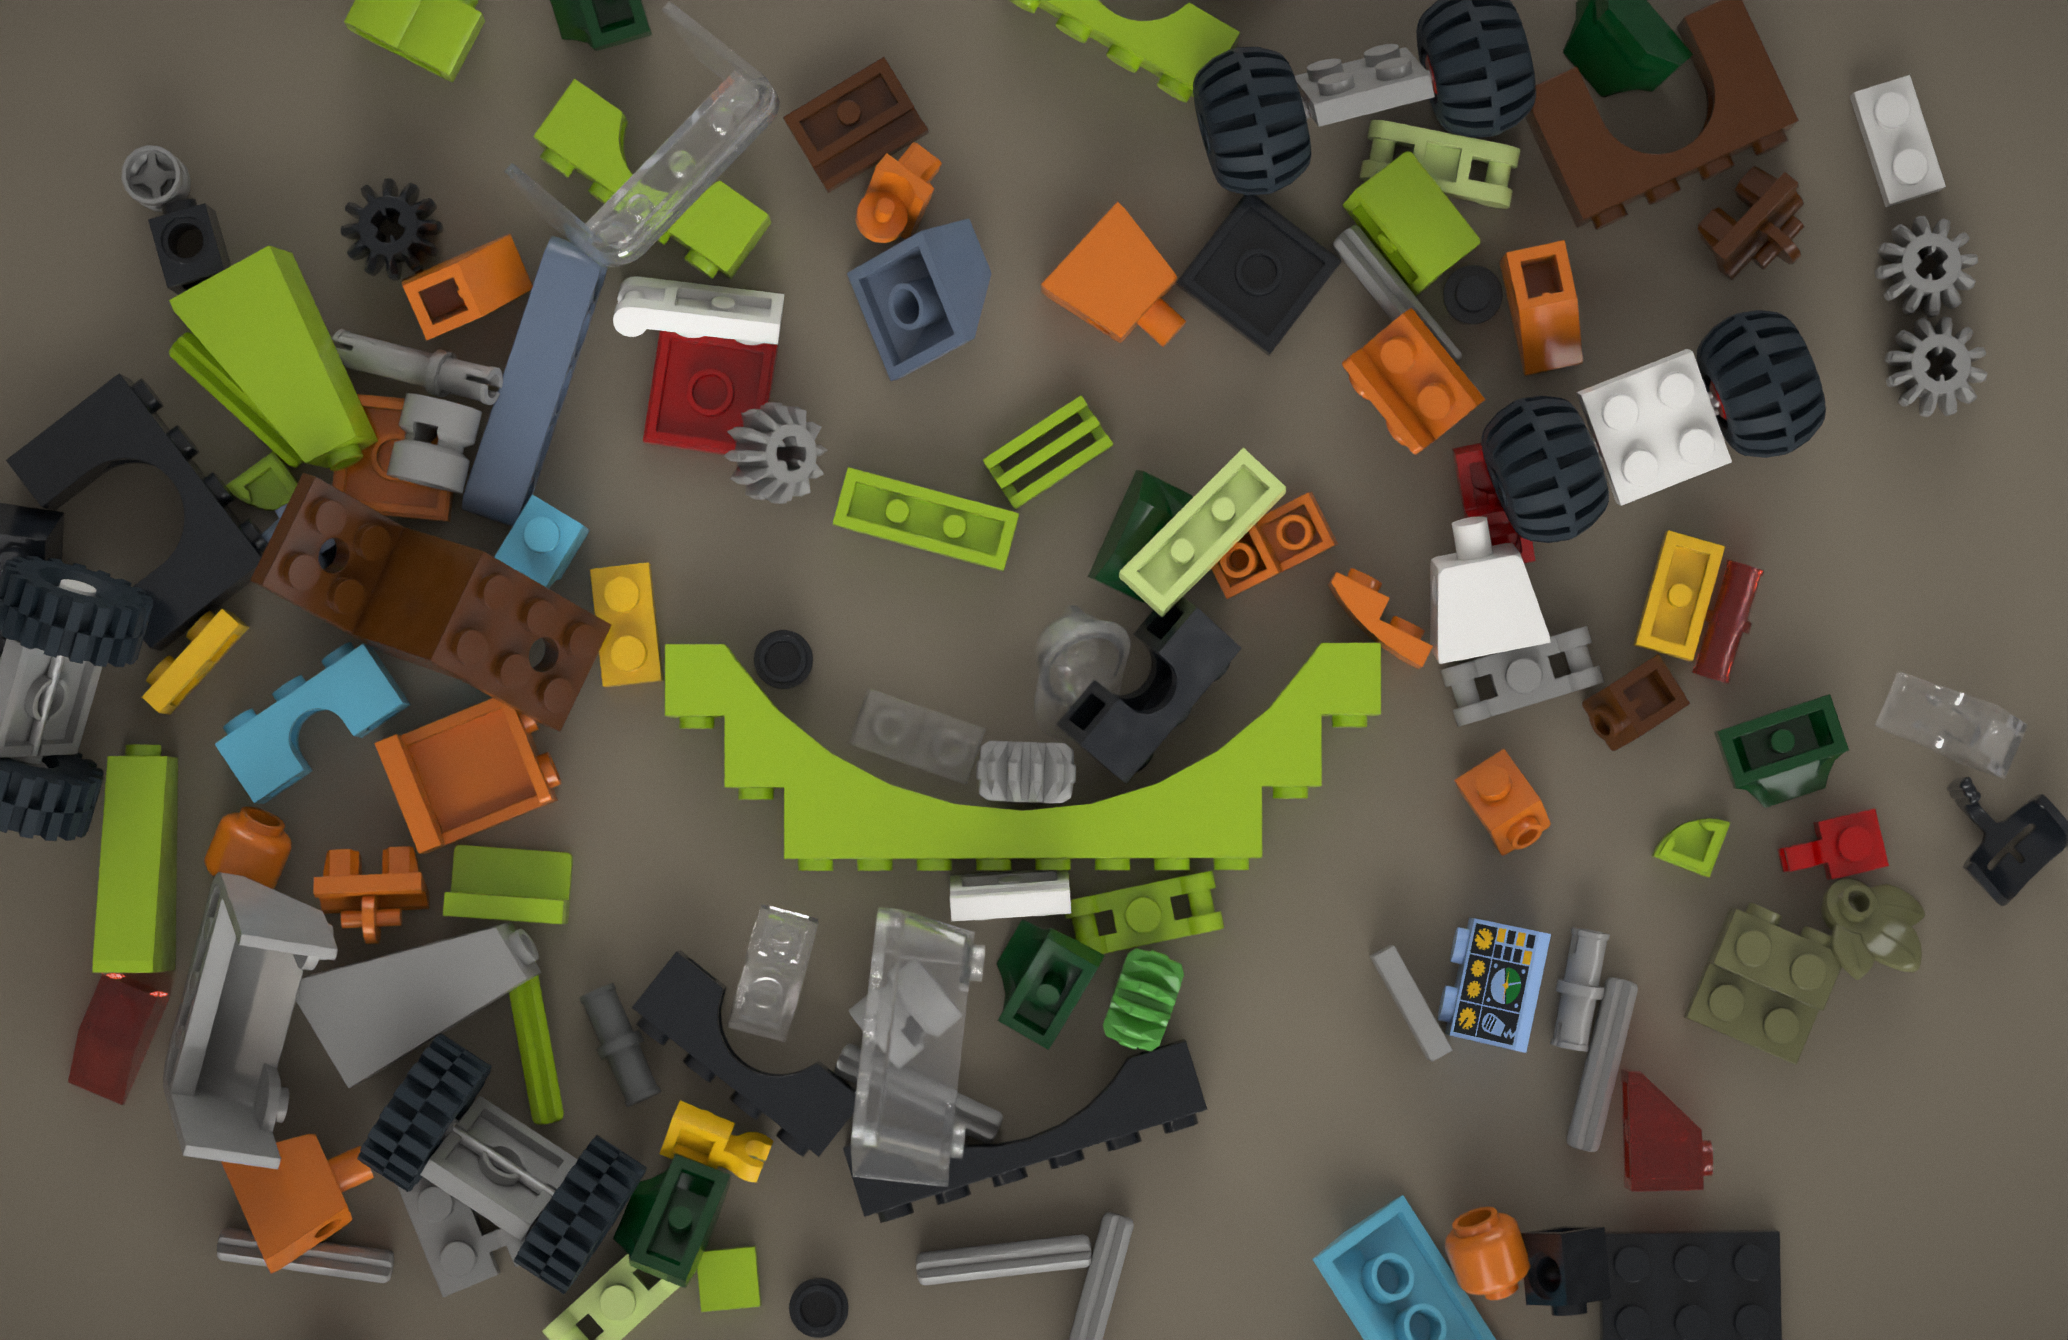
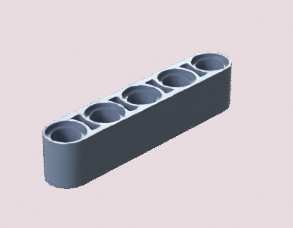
M556 236L550 238L503 374L502 388L498 389L499 398L493 404L462 500V510L513 526L532 494H534L605 280L610 254Z

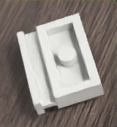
M1034 869L950 875L951 922L1070 914L1071 900L1068 870Z

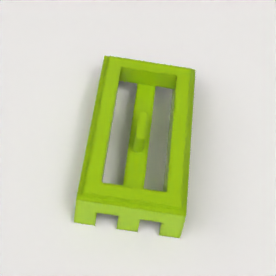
M1080 395L982 460L1014 510H1016L1113 447L1114 444L1104 432L1101 424L1089 409L1082 395ZM1076 414L1080 416L1083 421L1081 424L1006 473L1000 466L1001 463ZM1088 433L1092 434L1096 441L1095 443L1020 492L1016 491L1012 483Z

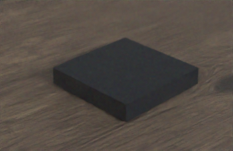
M1243 195L1176 282V285L1270 356L1342 261L1258 196Z

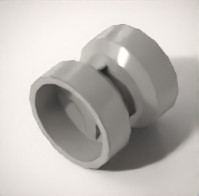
M146 145L135 149L127 156L122 166L121 179L125 190L141 205L155 212H162L161 208L167 204L185 200L190 192L191 177L187 167L171 152L160 146Z

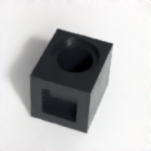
M196 199L176 201L161 208L162 216L148 219L167 288L179 295L231 266L216 211L206 203L197 205ZM188 230H200L203 235V246L200 252L191 258H181L177 252V242L180 236Z
M1562 1226L1521 1233L1531 1266L1524 1277L1526 1305L1551 1306L1552 1316H1572L1588 1313L1587 1303L1611 1299L1605 1227Z

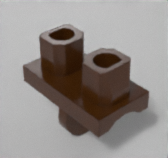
M1756 166L1752 167L1735 188L1737 198L1750 207L1745 215L1737 222L1721 208L1717 207L1712 209L1698 224L1697 230L1700 238L1713 252L1719 271L1730 280H1733L1751 260L1764 270L1776 257H1779L1788 264H1794L1801 256L1800 250L1792 240L1805 226L1793 215L1804 205V202L1796 191L1799 187L1798 182L1786 172L1777 179Z

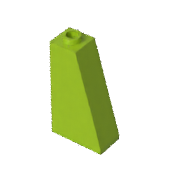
M269 245L169 300L179 318L305 463L330 468L331 471H338L360 461L363 458L361 450L378 442L293 253Z
M129 744L125 745V756H107L92 973H156L176 970L178 757L161 756V745Z

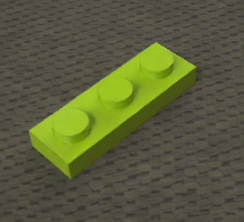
M848 467L832 524L836 527L1004 572L1019 513Z

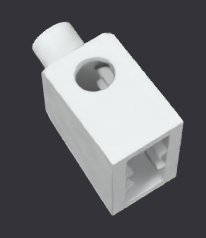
M1469 517L1453 522L1452 529L1456 553L1434 557L1430 563V644L1433 645L1431 651L1438 663L1443 664L1551 643L1549 632L1520 552L1514 544L1504 543L1492 546L1487 517Z

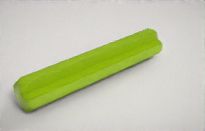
M186 332L173 343L169 350L170 357L283 461L294 468L304 462L194 334Z
M539 975L509 992L532 1121L536 1125H544L562 1120L564 1110Z

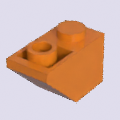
M507 234L401 280L426 340L479 319L529 292L533 287L511 234Z
M1565 240L1506 252L1499 263L1524 376L1583 364L1578 300Z

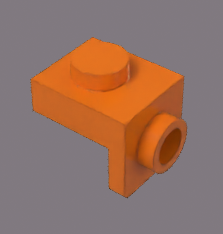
M1502 749L1454 780L1459 792L1489 832L1496 849L1502 856L1515 849H1523L1530 846L1551 825L1540 797L1505 749Z

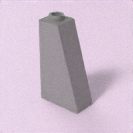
M507 922L301 978L296 1002L347 1087L351 1088L373 1077L438 1037L439 1034L446 1032L540 974L541 970L535 962L539 959V954L530 936L521 928L516 930L512 922Z

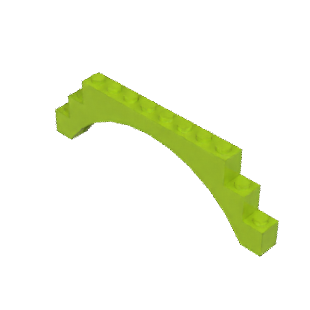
M1320 643L1302 668L1263 714L1215 753L1157 784L1084 805L1024 811L953 804L890 785L830 753L778 710L727 645L665 644V716L679 718V729H715V718H724V787L738 788V800H774V788H784V859H798V871H833V859H857V871H893V859H916V871H952V859H976V870H1012L1011 859H1035V870H1071V858H1095V870H1130V858H1154V870H1190V858H1213L1214 870H1249V858H1262V787H1273V799H1308V787L1322 786V716H1332V727L1362 728L1367 727V716L1381 715V643Z

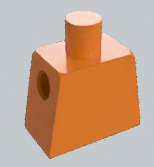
M1118 201L1041 284V292L1049 299L1119 343L1124 341L1139 325L1156 342L1164 347L1187 322L1162 299L1176 284V274Z
M306 1134L276 1142L281 1157L278 1169L221 1161L271 1274L282 1269L352 1221L353 1218L342 1192L374 1178L371 1168L357 1159L361 1152L360 1145L327 1160L316 1134Z

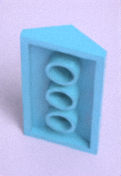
M1403 1195L1343 1232L1312 1259L1364 1340H1496L1466 1292L1459 1287L1454 1273Z

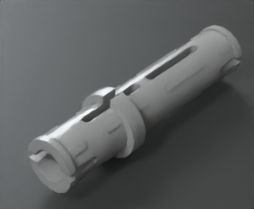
M344 329L338 330L332 337V341L344 344V348L347 349L336 348L346 368L426 388L429 394L442 398L450 393L481 401L487 405L494 404L499 398L500 394L488 390L486 384L502 388L503 374L500 368L458 360L456 354L451 351L438 349L434 353L354 334Z

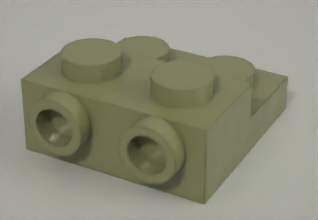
M1749 902L1745 912L1729 908L1684 1018L1797 1065L1819 1010L1824 1011L1842 968L1832 952L1830 946L1831 936L1807 926L1803 927L1800 936L1778 927L1782 919L1780 914Z

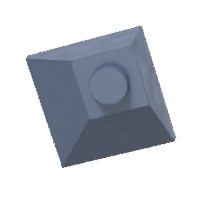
M970 219L921 230L847 273L890 381L898 380L975 339L991 277V270Z

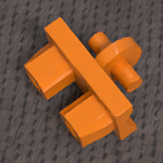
M913 142L898 161L886 153L876 165L866 194L856 210L855 222L865 238L878 243L891 242L899 236L906 240L918 229L935 189L930 184V181L938 173L942 164L938 158L918 143Z
M411 846L388 847L384 849L382 854V874L362 875V857L359 851L352 849L329 850L326 855L323 877H314L313 894L315 898L320 900L321 911L324 914L341 913L342 929L362 928L364 941L367 945L379 944L381 927L402 926V910L429 909V890L420 872L414 848Z

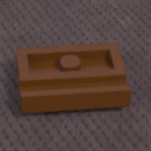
M882 57L783 117L827 193L878 164L886 153L891 156L929 133L927 126L920 118L885 57Z

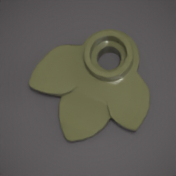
M1852 878L1837 880L1826 890L1823 896L1821 913L1825 924L1833 931L1830 946L1837 962L1854 979L1859 980L1867 974L1873 966L1874 960L1904 972L1914 973L1920 968L1922 957L1921 943L1912 926L1925 917V912L1912 895L1889 884L1869 888L1863 882ZM1849 902H1851V903L1854 905V907L1856 908V910H1854V909L1851 907V905L1849 904Z

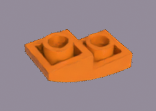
M1308 492L1265 514L1211 569L1226 599H1229L1338 545L1313 493Z
M1350 568L1347 576L1336 572L1332 576L1328 587L1353 622L1376 643H1381V647L1416 669L1422 668L1433 645L1421 640L1425 630L1394 615L1389 624L1380 620L1390 599L1379 593L1382 586L1380 581L1353 568Z

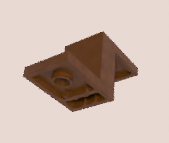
M306 473L302 474L250 579L251 582L384 654L462 680L538 723L561 732L611 628V624L486 552L403 527L316 476ZM333 538L337 547L336 557L330 566L322 569L318 559L319 551L327 540ZM543 638L545 643L544 656L536 666L532 667L529 662V651L536 640Z

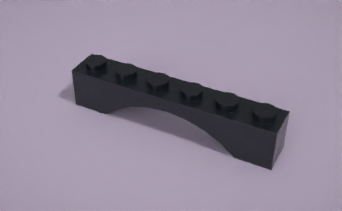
M1185 1039L1159 1046L1151 1052L1143 1051L1128 1056L1112 1081L1087 1106L1062 1123L1030 1137L997 1144H960L929 1138L900 1127L846 1144L843 1150L864 1217L878 1213L880 1223L914 1213L912 1202L934 1195L937 1205H941L969 1196L971 1191L968 1184L987 1178L992 1179L994 1187L1028 1177L1025 1167L1048 1160L1050 1168L1056 1169L1085 1159L1082 1149L1105 1142L1109 1152L1142 1141L1139 1131L1162 1124L1164 1133L1167 1134L1194 1126L1199 1123L1196 1113L1208 1109Z

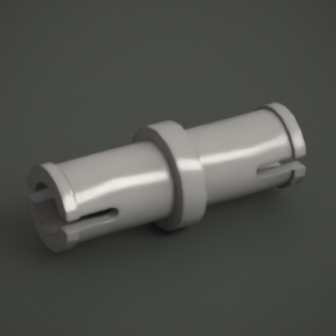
M1572 927V937L1564 979H1558L1556 991L1560 992L1561 996L1554 1034L1550 1044L1561 1048L1587 1052L1589 1050L1588 1042L1596 1000H1602L1604 994V987L1599 986L1607 940H1609L1610 934Z

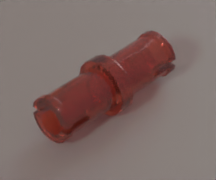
M1727 560L1726 571L1714 609H1707L1704 621L1709 622L1696 666L1692 670L1694 674L1727 684L1730 682V673L1743 633H1750L1753 623L1747 620L1761 576L1763 577L1764 570L1732 560Z

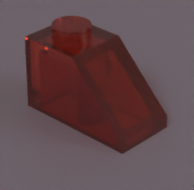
M119 973L102 974L78 1030L68 1083L120 1105H125L171 995Z
M1621 1069L1624 1188L1631 1192L1704 1190L1703 1176H1712L1711 1140H1702V1130L1642 1072L1635 1069Z

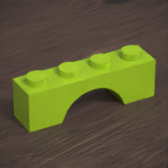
M1009 0L1030 13H1035L1038 7L1058 18L1055 26L1079 42L1086 43L1088 37H1091L1108 47L1109 50L1106 56L1122 68L1136 73L1139 67H1142L1160 78L1157 86L1161 90L1187 103L1190 96L1194 98L1193 82L1198 71L1212 58L1235 48L1240 36L1239 31L1190 2L1167 17L1152 21H1136L1113 13L1099 0Z
M574 78L533 136L538 144L544 148L539 157L567 178L575 170L593 182L587 191L612 210L617 211L621 204H624L641 217L635 225L659 243L665 245L671 237L687 248L689 252L684 259L709 278L713 279L719 271L729 279H732L772 223L769 215L720 180L702 191L681 196L659 193L643 185L630 172L626 162L624 140L628 120L624 113Z

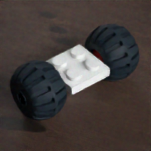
M1755 310L1736 313L1714 326L1701 341L1697 349L1696 359L1693 351L1685 349L1576 392L1593 438H1591L1582 417L1568 400L1539 395L1515 400L1497 412L1484 428L1481 436V446L1493 487L1514 530L1522 538L1529 541L1553 543L1577 537L1592 527L1605 512L1609 502V489L1605 473L1616 503L1622 506L1731 463L1732 460L1724 438L1735 451L1744 456L1768 458L1786 455L1808 442L1821 427L1825 420L1826 402L1815 363L1796 326L1786 316L1778 312Z

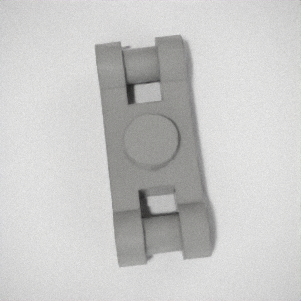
M1584 626L1550 637L1551 643L1500 652L1440 670L1445 687H1452L1458 709L1453 710L1457 727L1604 683L1600 665L1593 666L1587 644L1592 643L1588 627ZM1565 652L1571 674L1555 679L1548 656ZM1489 675L1496 697L1480 701L1474 679Z

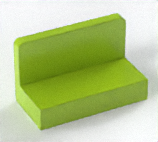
M1410 151L1404 152L1355 189L1342 205L1415 296L1432 285L1447 269L1480 244L1478 235Z
M457 845L454 848L451 892H445L443 916L568 924L573 856L566 852Z

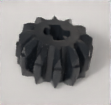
M392 178L384 179L382 197H378L369 185H365L361 188L362 196L368 201L365 208L363 209L356 203L348 202L345 210L351 216L359 219L358 223L346 224L341 227V235L343 237L359 239L351 245L347 254L353 261L361 260L368 256L364 270L371 276H376L386 262L388 277L393 281L400 280L402 274L401 262L406 261L408 267L416 274L423 271L422 263L415 256L420 250L433 257L437 256L439 248L425 239V236L438 235L443 232V224L440 221L433 219L425 220L437 209V205L431 198L423 199L416 203L420 189L414 183L406 185L399 197L396 182ZM394 216H399L398 223L405 229L404 234L398 240L391 235V243H385L386 236L379 230L381 224L386 219L393 224Z

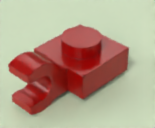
M1875 808L1813 822L1817 840L1777 849L1783 872H1792L1823 864L1827 880L1889 866Z

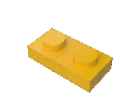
M1670 530L1665 531L1633 643L1634 646L1693 661L1725 546Z
M647 562L590 569L595 616L611 624V628L599 650L603 687L663 681L651 564Z
M221 609L216 615L211 611L205 613L188 631L186 638L191 643L176 660L171 655L167 656L149 674L146 682L151 687L142 698L158 713L171 715L250 627L233 612Z

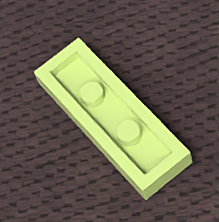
M1243 447L1120 570L1119 578L1163 617L1286 493L1287 487Z

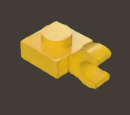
M680 1100L659 1154L672 1160L675 1154L715 1169H718L719 1166L728 1169L745 1181L757 1182L764 1162L758 1159L766 1161L774 1141L758 1132L732 1135L731 1133L735 1126L734 1122Z

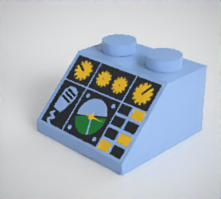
M1469 918L1467 929L1457 927L1450 955V962L1459 964L1455 987L1444 986L1438 1011V1020L1447 1022L1445 1034L1526 1053L1551 934L1476 918Z

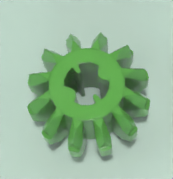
M1135 948L1128 953L1103 1023L1105 1035L1118 1041L1120 1045L1134 1050L1139 1048L1151 1052L1160 1046L1184 977L1182 964L1169 959L1168 955L1154 950L1146 951Z

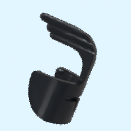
M1970 777L1956 778L1947 787L1951 798L1955 799L1960 809L1984 833L1981 844L1968 857L1963 868L2000 906L2007 905L2033 876L2068 846V821L2043 794L2037 795L2026 802L2006 820L1996 823L1978 803L1981 799V794L1977 791ZM2029 824H2032L2033 829L2013 847L2023 857V861L2021 863L2018 862L2010 852H2007L1989 870L1987 867L1989 862Z

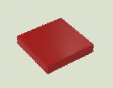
M660 330L643 442L725 455L729 451L735 450L736 442L727 431L732 430L734 427H743L741 413L747 412L749 409H760L761 405L770 402L778 345L768 343L745 345L737 342L735 339L710 336L687 338L676 332Z

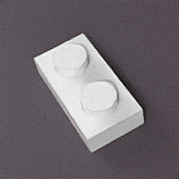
M1910 75L1869 87L1850 95L1885 207L1928 195L1946 187Z

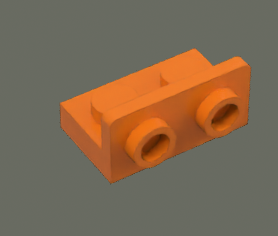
M1412 307L1342 362L1355 391L1373 403L1385 418L1387 429L1392 437L1401 445L1407 446L1415 455L1436 441L1486 400Z

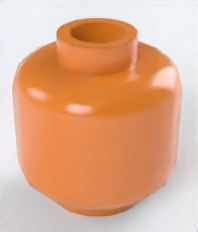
M245 806L241 808L240 812H232L221 818L205 855L204 864L209 873L214 877L218 872L240 875L274 889L290 854L292 841L284 831L285 824L279 817L260 808Z
M1494 1207L1476 1208L1456 1218L1452 1223L1453 1229L1445 1239V1251L1459 1287L1469 1294L1485 1295L1487 1300H1500L1515 1293L1519 1288L1518 1282L1526 1276L1531 1267L1521 1230L1515 1218L1506 1213H1498Z

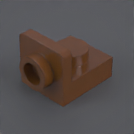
M1659 654L1582 702L1594 732L1606 742L1612 751H1616L1641 737L1690 704Z

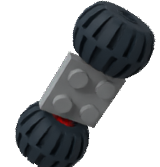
M1437 0L1422 14L1417 24L1416 39L1419 61L1406 47L1399 49L1397 44H1385L1366 50L1364 52L1365 58L1342 63L1340 59L1317 61L1307 66V73L1294 76L1289 62L1282 54L1261 47H1237L1212 58L1196 74L1193 82V95L1203 144L1217 182L1228 191L1244 195L1270 194L1293 183L1305 172L1310 164L1311 143L1307 119L1310 116L1320 127L1429 99L1439 123L1445 130L1454 134L1467 137H1491L1516 126L1530 113L1534 106L1536 81L1529 44L1515 6L1510 0Z

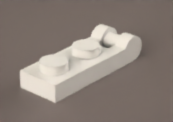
M639 276L629 277L620 285L617 297L618 304L613 316V325L624 336L636 337L643 334L646 329L676 332L687 338L710 336L735 339L737 342L745 345H759L762 343L778 345L784 294Z

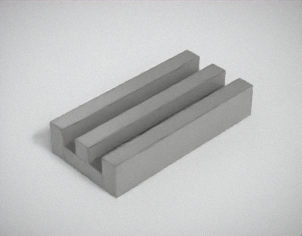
M1388 945L1370 955L1373 964L1426 1059L1433 1062L1453 1051L1395 946Z

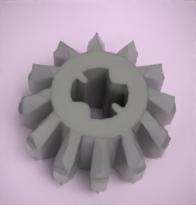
M1918 216L1913 220L1912 232L1907 227L1899 224L1891 230L1892 237L1897 245L1883 243L1877 250V253L1882 258L1892 262V264L1877 268L1875 270V277L1881 280L1893 278L1895 283L1884 292L1883 296L1887 301H1890L1901 293L1906 295L1902 305V312L1907 315L1915 312L1920 301L1928 318L1935 317L1940 313L1941 302L1950 309H1954L1962 303L1957 289L1968 291L1976 283L1971 275L1961 271V269H1967L1978 263L1977 255L1971 253L1960 255L1958 250L1970 238L1965 232L1957 235L1952 240L1947 238L1951 223L1948 219L1943 218L1938 221L1932 233L1926 216ZM1931 256L1936 261L1937 266L1933 268L1930 274L1922 278L1915 268L1919 266L1921 260Z
M1924 317L1914 323L1915 336L1905 330H1901L1895 335L1897 344L1904 352L1890 351L1886 353L1884 361L1889 365L1900 367L1901 372L1887 377L1886 384L1888 387H1895L1902 383L1905 384L1907 390L1898 400L1902 407L1908 406L1917 397H1920V416H1931L1937 403L1945 416H1950L1957 412L1956 398L1966 404L1972 403L1977 398L1975 390L1968 382L1981 383L1985 381L1987 372L1983 369L1972 367L1971 362L1984 357L1986 351L1984 347H1976L1970 351L1965 347L1964 344L1971 339L1974 333L1971 328L1965 327L1953 337L1951 336L1953 323L1950 317L1941 318L1936 325L1935 332L1931 323ZM1939 355L1945 361L1941 367L1944 375L1932 379L1926 373L1931 365L1929 360Z
M767 402L765 405H761L760 409H749L747 412L741 413L743 427H734L732 430L727 431L736 442L735 450H731L723 456L729 461L737 462L738 466L730 479L737 484H746L745 495L757 500L766 499L770 503L784 504L787 501H791L792 496L802 497L805 494L811 493L809 478L817 479L819 476L824 475L816 464V458L827 452L828 449L820 444H816L814 441L822 427L815 422H806V410L796 406L786 407L780 402Z
M989 741L981 746L980 758L977 761L976 779H979V794L990 801L1064 803L1072 797L1073 783H1076L1074 751L1065 743Z

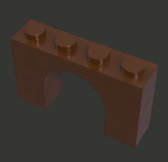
M1720 0L1685 16L1676 27L1684 44L1693 53L1691 59L1701 78L1707 99L1706 118L1701 132L1693 142L1682 149L1665 154H1648L1633 150L1618 141L1602 121L1577 66L1536 85L1535 103L1525 119L1577 228L1591 221L1595 230L1606 227L1628 215L1624 207L1625 205L1643 197H1646L1649 205H1653L1680 192L1681 188L1678 181L1699 172L1703 181L1734 167L1735 164L1731 157L1752 147L1755 155L1759 156L1789 141L1785 132L1790 130L1799 120L1742 0Z

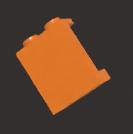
M491 698L403 735L395 734L374 743L419 854H428L558 801L553 788L562 783L555 763L549 752L539 755L531 735L532 732L539 730L537 721L495 698Z

